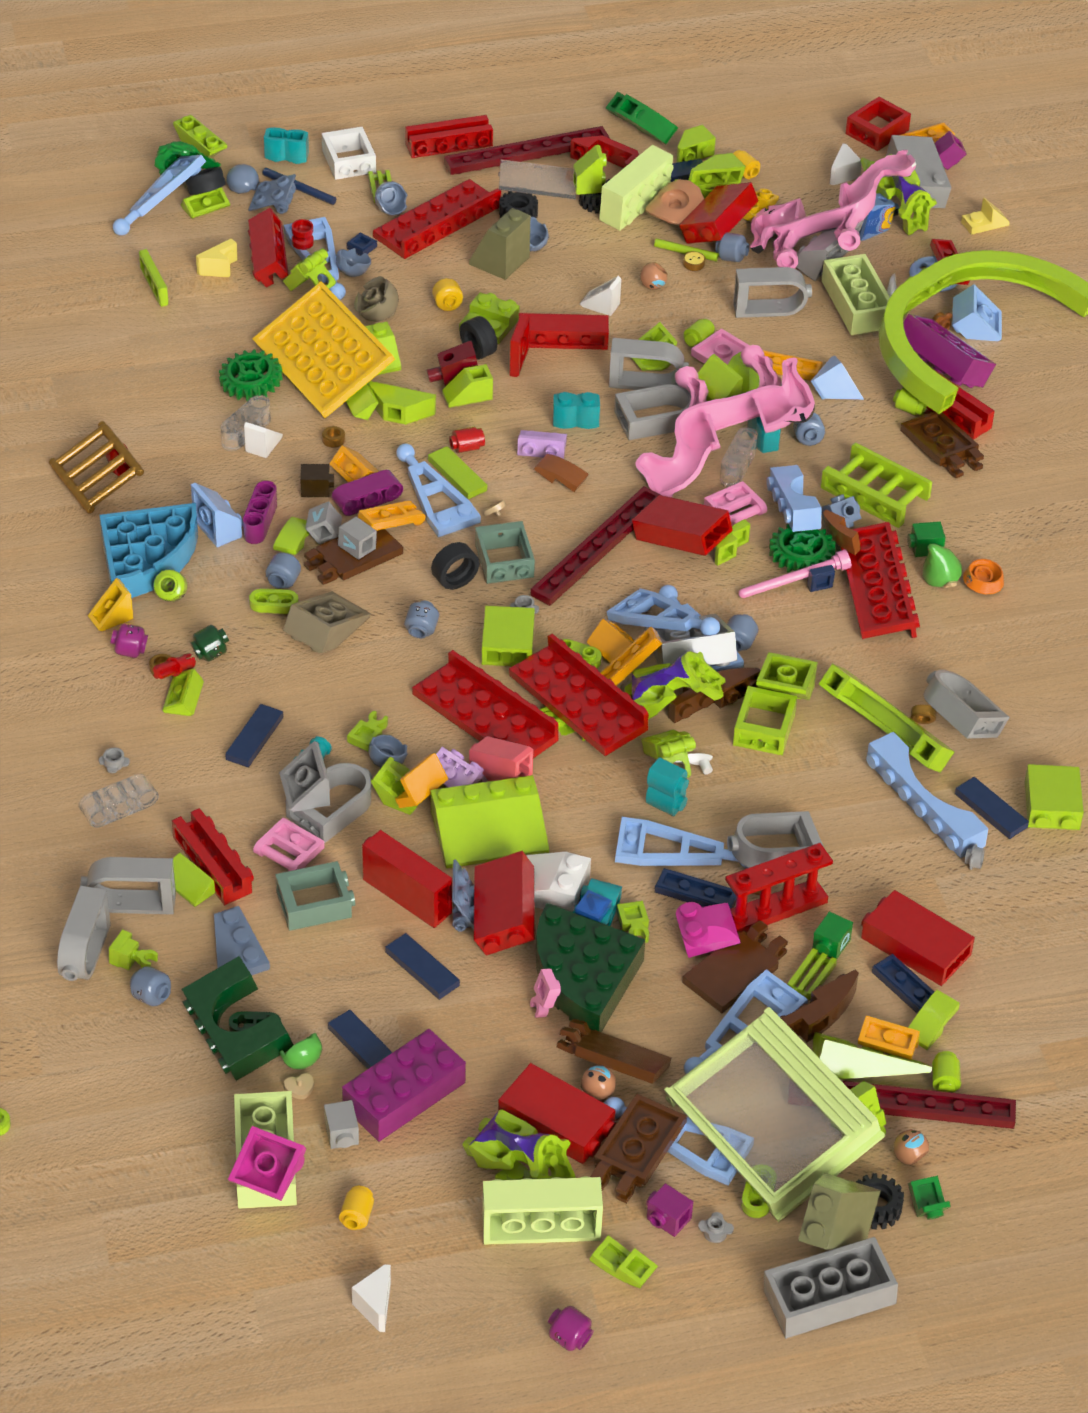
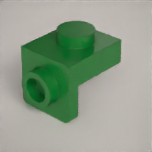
M938 1175L908 1183L917 1217L926 1215L927 1220L936 1219L944 1216L943 1211L951 1207L950 1201L945 1202Z

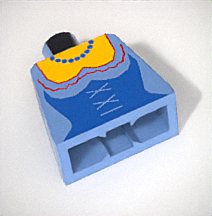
M880 193L876 194L875 206L865 217L859 231L860 240L864 241L888 231L892 218L898 216L899 205L888 200Z

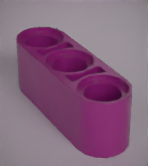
M386 469L338 486L332 493V500L343 514L351 516L359 513V510L374 508L397 499L401 496L404 488L394 474Z
M271 481L257 483L243 517L244 539L250 544H258L264 541L277 509V486Z

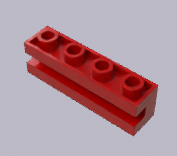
M487 115L405 126V144L411 158L492 147L493 128L489 124Z
M271 208L248 220V234L251 240L249 246L252 250L251 261L254 267L252 273L258 282L261 281L266 288L274 284L273 273H276L280 279L289 275L282 221Z
M525 313L530 316L529 348L608 350L609 315Z
M957 386L959 389L953 405L943 411V413L974 440L992 429L995 411ZM927 406V409H928V410H930L931 412H934V410H932L931 408H929V407Z
M198 808L190 812V822L186 823L181 816L172 820L174 840L189 860L214 880L215 894L224 906L252 893L254 876L251 869L242 864L238 852L229 847L225 835L216 830L210 816L206 817L203 811Z

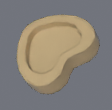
M501 500L485 508L482 512L484 516L495 512L498 517L501 515L499 510L505 507L506 503L504 500Z
M303 1073L298 1077H288L284 1081L285 1091H292V1097L296 1099H306L314 1088L313 1077L308 1073Z

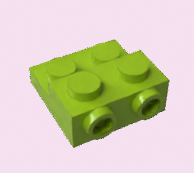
M480 292L470 303V312L459 323V331L463 322L476 316H482L493 327L497 343L500 344L518 322L520 305H517L511 299L507 301L499 299L493 293L484 294Z

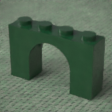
M240 956L182 988L186 997L182 1001L190 1016L193 1014L197 1016L194 1023L201 1035L208 1034L209 1038L205 1041L213 1054L219 1052L221 1058L218 1059L221 1068L225 1074L231 1072L236 1081L280 1056L281 1050L287 1052L294 1045L276 1013L243 1031L231 1032L219 1027L220 1019L228 1007L258 990L251 973Z

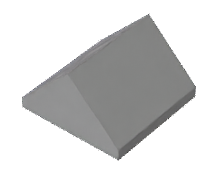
M314 741L279 772L289 809L293 812L330 806L329 778L319 744Z

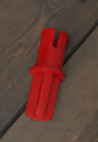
M186 653L177 658L170 657L166 662L153 667V676L155 679L179 676L181 672L195 667V657L189 658L192 656L191 653Z

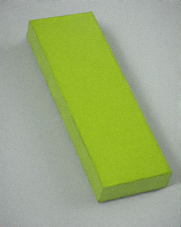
M139 250L140 269L161 307L167 306V286L148 250Z
M448 446L428 454V461L467 499L487 491V484Z

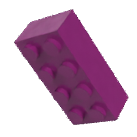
M908 314L903 323L904 331L911 347L923 361L933 363V368L942 374L947 373L951 376L949 380L959 386L963 383L970 388L974 386L984 387L996 363L933 319Z
M427 1029L342 1086V1102L352 1100L357 1122L380 1142L465 1084L466 1062L433 1031Z

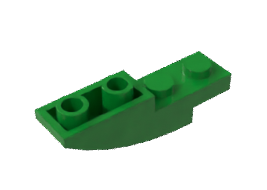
M617 91L606 106V109L611 114L636 126L639 131L665 145L678 129L668 119L628 94L623 95Z

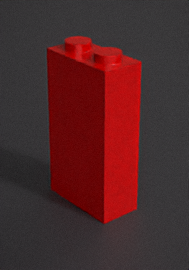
M752 182L716 186L680 223L679 226L686 243L722 240L723 235L729 233L759 201Z
M663 495L655 498L632 519L636 540L706 556L733 531L729 510Z
M381 829L364 841L362 844L363 880L433 928L437 927L452 914V877Z
M519 851L475 866L474 941L487 956L535 940L534 865L525 853Z
M896 890L888 897L884 896L879 901L877 908L872 913L868 912L861 922V926H863L861 938L888 955L894 954L906 966L941 987L972 955L974 936Z
M532 1063L525 1068L498 1099V1111L504 1110L536 1128L538 1134H550L557 1136L559 1139L569 1140L570 1145L566 1150V1155L581 1164H584L590 1156L594 1157L601 1142L608 1137L617 1124L615 1122L616 1109Z

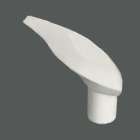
M895 273L890 277L887 293L890 297L897 289Z
M705 753L688 754L689 763L700 765L703 774H710L713 771L709 762L713 756ZM679 760V761H675L674 763H683V762Z

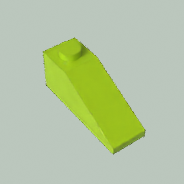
M733 153L716 154L692 168L688 181L693 182L700 189L741 183L746 166Z

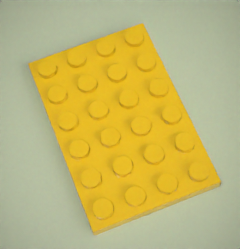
M322 281L252 338L256 345L265 351L266 355L272 353L273 359L278 358L283 374L324 418L329 416L395 360L381 342Z

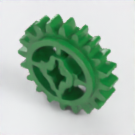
M255 349L251 353L244 350L241 355L235 353V358H227L228 364L222 363V370H219L220 385L223 386V391L228 392L229 397L236 394L237 400H240L242 397H245L246 401L253 397L258 400L261 395L267 397V392L274 393V386L280 387V381L283 380L282 366L279 364L278 358L273 359L272 353L265 356L264 350L260 353H256Z
M786 524V529L779 527L778 533L773 532L769 543V556H773L772 562H779L778 568L786 567L789 573L792 570L797 571L832 559L836 552V542L832 541V535H826V529L793 532L790 525Z

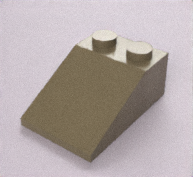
M331 591L292 604L283 631L290 634L292 639L309 645L313 651L324 653L336 649L370 618L371 613Z

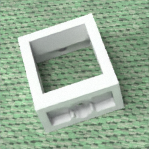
M363 127L322 133V151L335 180L366 175L368 171L376 173V155ZM360 149L364 153L344 158H338L336 154Z

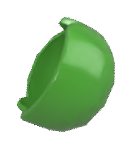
M313 1033L306 1039L293 1045L287 1052L281 1050L280 1055L288 1067L292 1069H305L312 1066L320 1058L323 1049L317 1034Z

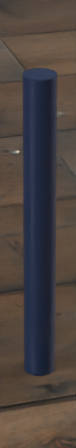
M267 167L262 172L264 176L273 180L284 176ZM294 180L293 183L296 186V190L331 205L336 203V197Z

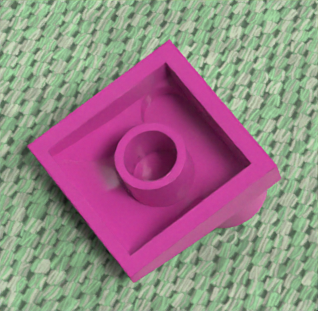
M687 902L676 910L675 915L688 958L740 943L728 903L701 907L698 903Z
M252 1126L228 1180L282 1201L295 1173L304 1165V1154L307 1148L304 1145Z

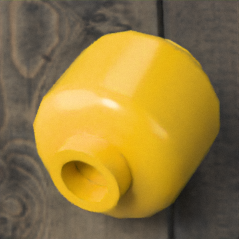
M445 278L439 280L434 285L432 295L439 309L452 311L460 307L463 302V293L455 280Z

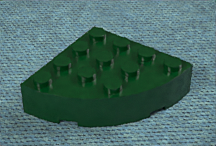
M546 903L539 918L536 933L537 974L539 976L541 969H552L556 980L560 983V994L554 1003L557 1010L561 1009L569 1016L570 1021L572 1019L585 1021L590 1030L602 1032L644 962L645 939Z

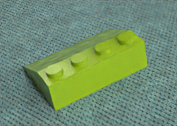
M533 775L431 790V814L446 869L453 868V860L455 859L460 866L486 863L519 851H523L525 855L549 853L539 793Z

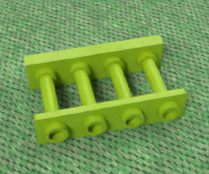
M855 442L851 446L850 461L841 470L837 471L827 466L822 471L821 489L835 496L844 494L845 498L854 496L860 509L900 528L904 524L906 506L916 496L926 501L930 498L932 481ZM858 466L869 471L859 481L848 476ZM877 476L888 481L878 491L867 486ZM897 486L908 491L898 501L887 496Z

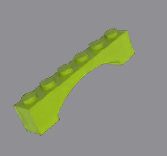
M832 663L819 682V685L830 694L859 712L887 734L894 732L909 747V754L927 768L941 773L955 751L845 668Z

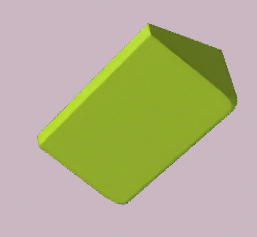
M222 187L184 198L181 203L182 209L191 219L231 205Z
M369 383L346 401L353 416L365 420L370 418L379 403L369 387Z
M195 669L181 672L176 677L173 676L162 710L164 713L185 716L194 715L204 683L202 677Z
M179 852L173 858L176 892L196 907L215 894L214 880Z

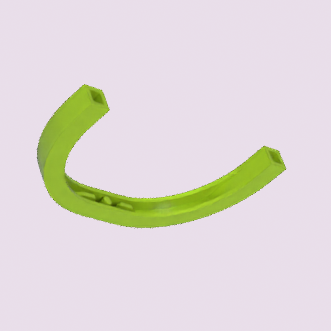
M980 250L946 257L928 268H923L915 276H910L891 295L879 329V345L882 356L899 383L918 400L940 414L953 405L959 388L929 367L911 347L903 326V318L909 311L941 290L956 283L969 280L991 279L1022 284L1039 290L1057 299L1082 317L1088 315V282L1058 265L1020 253Z

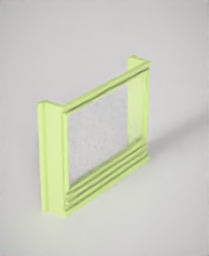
M770 1007L764 1010V1014L670 1088L666 1087L664 1089L667 1095L665 1097L666 1100L673 1107L678 1105L766 1201L771 1215L778 1222L810 1197L813 1184L824 1173L837 1176L885 1137L874 1114Z

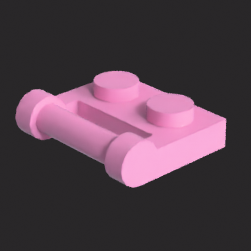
M743 481L704 498V505L729 510V513L751 504V507L730 515L732 526L743 519L767 512L766 503Z
M282 818L256 842L253 852L261 857H268L287 868L288 871L304 868L325 847L324 840ZM275 844L297 858L292 860L270 846Z

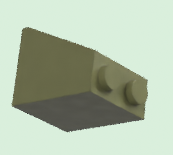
M511 208L488 229L469 260V265L506 280L530 257L531 215Z
M824 1173L813 1184L798 1241L829 1250L868 1239L881 1190Z

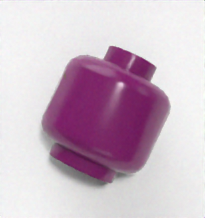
M122 623L119 630L113 629L110 644L115 645L114 651L116 654L137 658L139 654H144L148 635L145 634L143 627Z
M567 1306L563 1310L557 1308L548 1320V1323L551 1325L549 1337L568 1351H573L576 1348L581 1350L588 1343L594 1332L591 1329V1319L574 1306Z

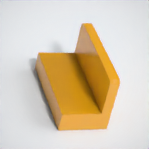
M343 445L329 463L347 482L379 472L359 452Z
M603 618L587 640V643L600 650L602 656L611 663L635 639L616 623Z
M435 753L428 755L400 779L405 791L395 799L399 808L417 806L431 794V790L438 789L448 780Z
M866 1016L858 1038V1045L912 1060L915 1048H918L920 1031Z

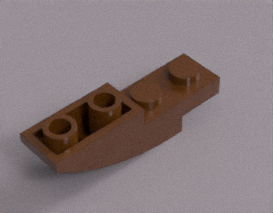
M735 668L717 671L725 678V683L721 685L723 697L715 701L701 691L696 693L689 687H683L682 694L676 696L669 703L668 718L675 724L703 708H708L713 703L720 709L728 704H733L745 696L748 686L758 688L756 682L761 670L759 668Z
M855 969L847 974L839 975L835 980L826 985L816 987L811 992L809 1004H804L798 1010L788 1015H782L780 1018L797 1036H801L806 1043L811 1041L815 1032L822 1034L846 1011L856 992L859 972Z

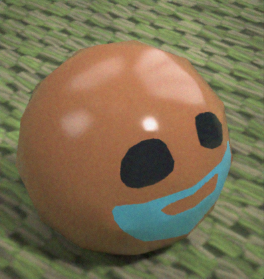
M656 262L647 263L641 270V282L648 289H660L667 281L668 274L666 270Z
M595 1065L585 1070L581 1078V1088L583 1092L601 1101L613 1094L616 1088V1077L609 1068Z
M906 1130L895 1138L893 1152L901 1163L912 1166L929 1152V1142L920 1131Z

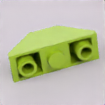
M191 114L173 122L181 142L193 145L205 156L211 158L227 148V144Z
M373 381L369 382V387L379 402L375 410L385 421L406 425L433 416L436 413V394Z

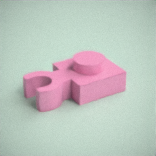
M541 969L535 983L534 990L536 996L532 997L530 1001L531 1007H537L535 1018L546 1017L549 1008H553L556 998L560 994V983L556 980L552 969Z

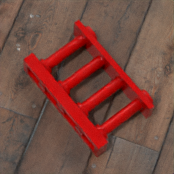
M821 843L725 876L726 882L737 896L736 907L730 909L737 933H742L743 931L747 933L750 927L759 920L769 925L828 903L829 896L817 879L819 869L832 865L833 859ZM807 874L806 882L794 886L796 877ZM784 882L783 890L771 894L772 886ZM760 891L759 899L747 903L749 894Z

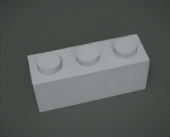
M864 220L858 223L855 230L860 231ZM838 227L824 230L819 236L815 235L808 246H802L797 253L799 260L796 268L814 281L822 276L824 260L841 258L849 252V250L842 249L838 244L834 234Z

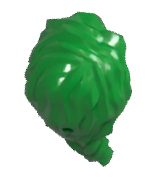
M173 141L159 146L154 166L159 169L161 176L180 156L202 155L206 162L201 166V169L220 167L221 163L200 153L193 145L181 141Z

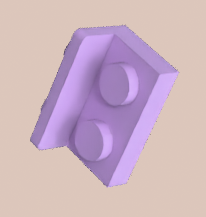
M521 430L518 436L517 455L544 458L546 454H551L564 459L567 434Z
M441 747L436 754L448 777V780L442 784L446 788L488 781L482 774L484 769L473 761L468 764L464 761L465 757L455 749L448 751Z

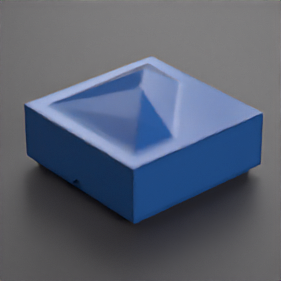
M587 890L576 906L575 913L601 922L610 909L612 900Z

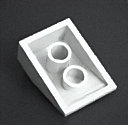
M569 852L526 855L534 865L535 907L544 909L546 903L573 912L575 905H578L580 902L583 885H588L590 881L591 858Z

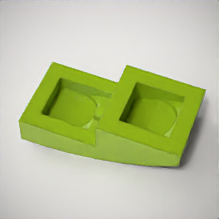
M291 517L280 531L273 545V550L293 555L304 548L305 538L310 534L306 530L307 520Z
M745 519L733 525V531L716 546L715 564L717 566L736 557L737 547L749 542L750 523Z
M936 990L908 1027L920 1031L919 1046L928 1050L943 1033L946 1023L959 1010L960 1002L939 990Z
M609 1235L589 1259L605 1272L637 1288H641L658 1267V1265L636 1248L630 1252Z

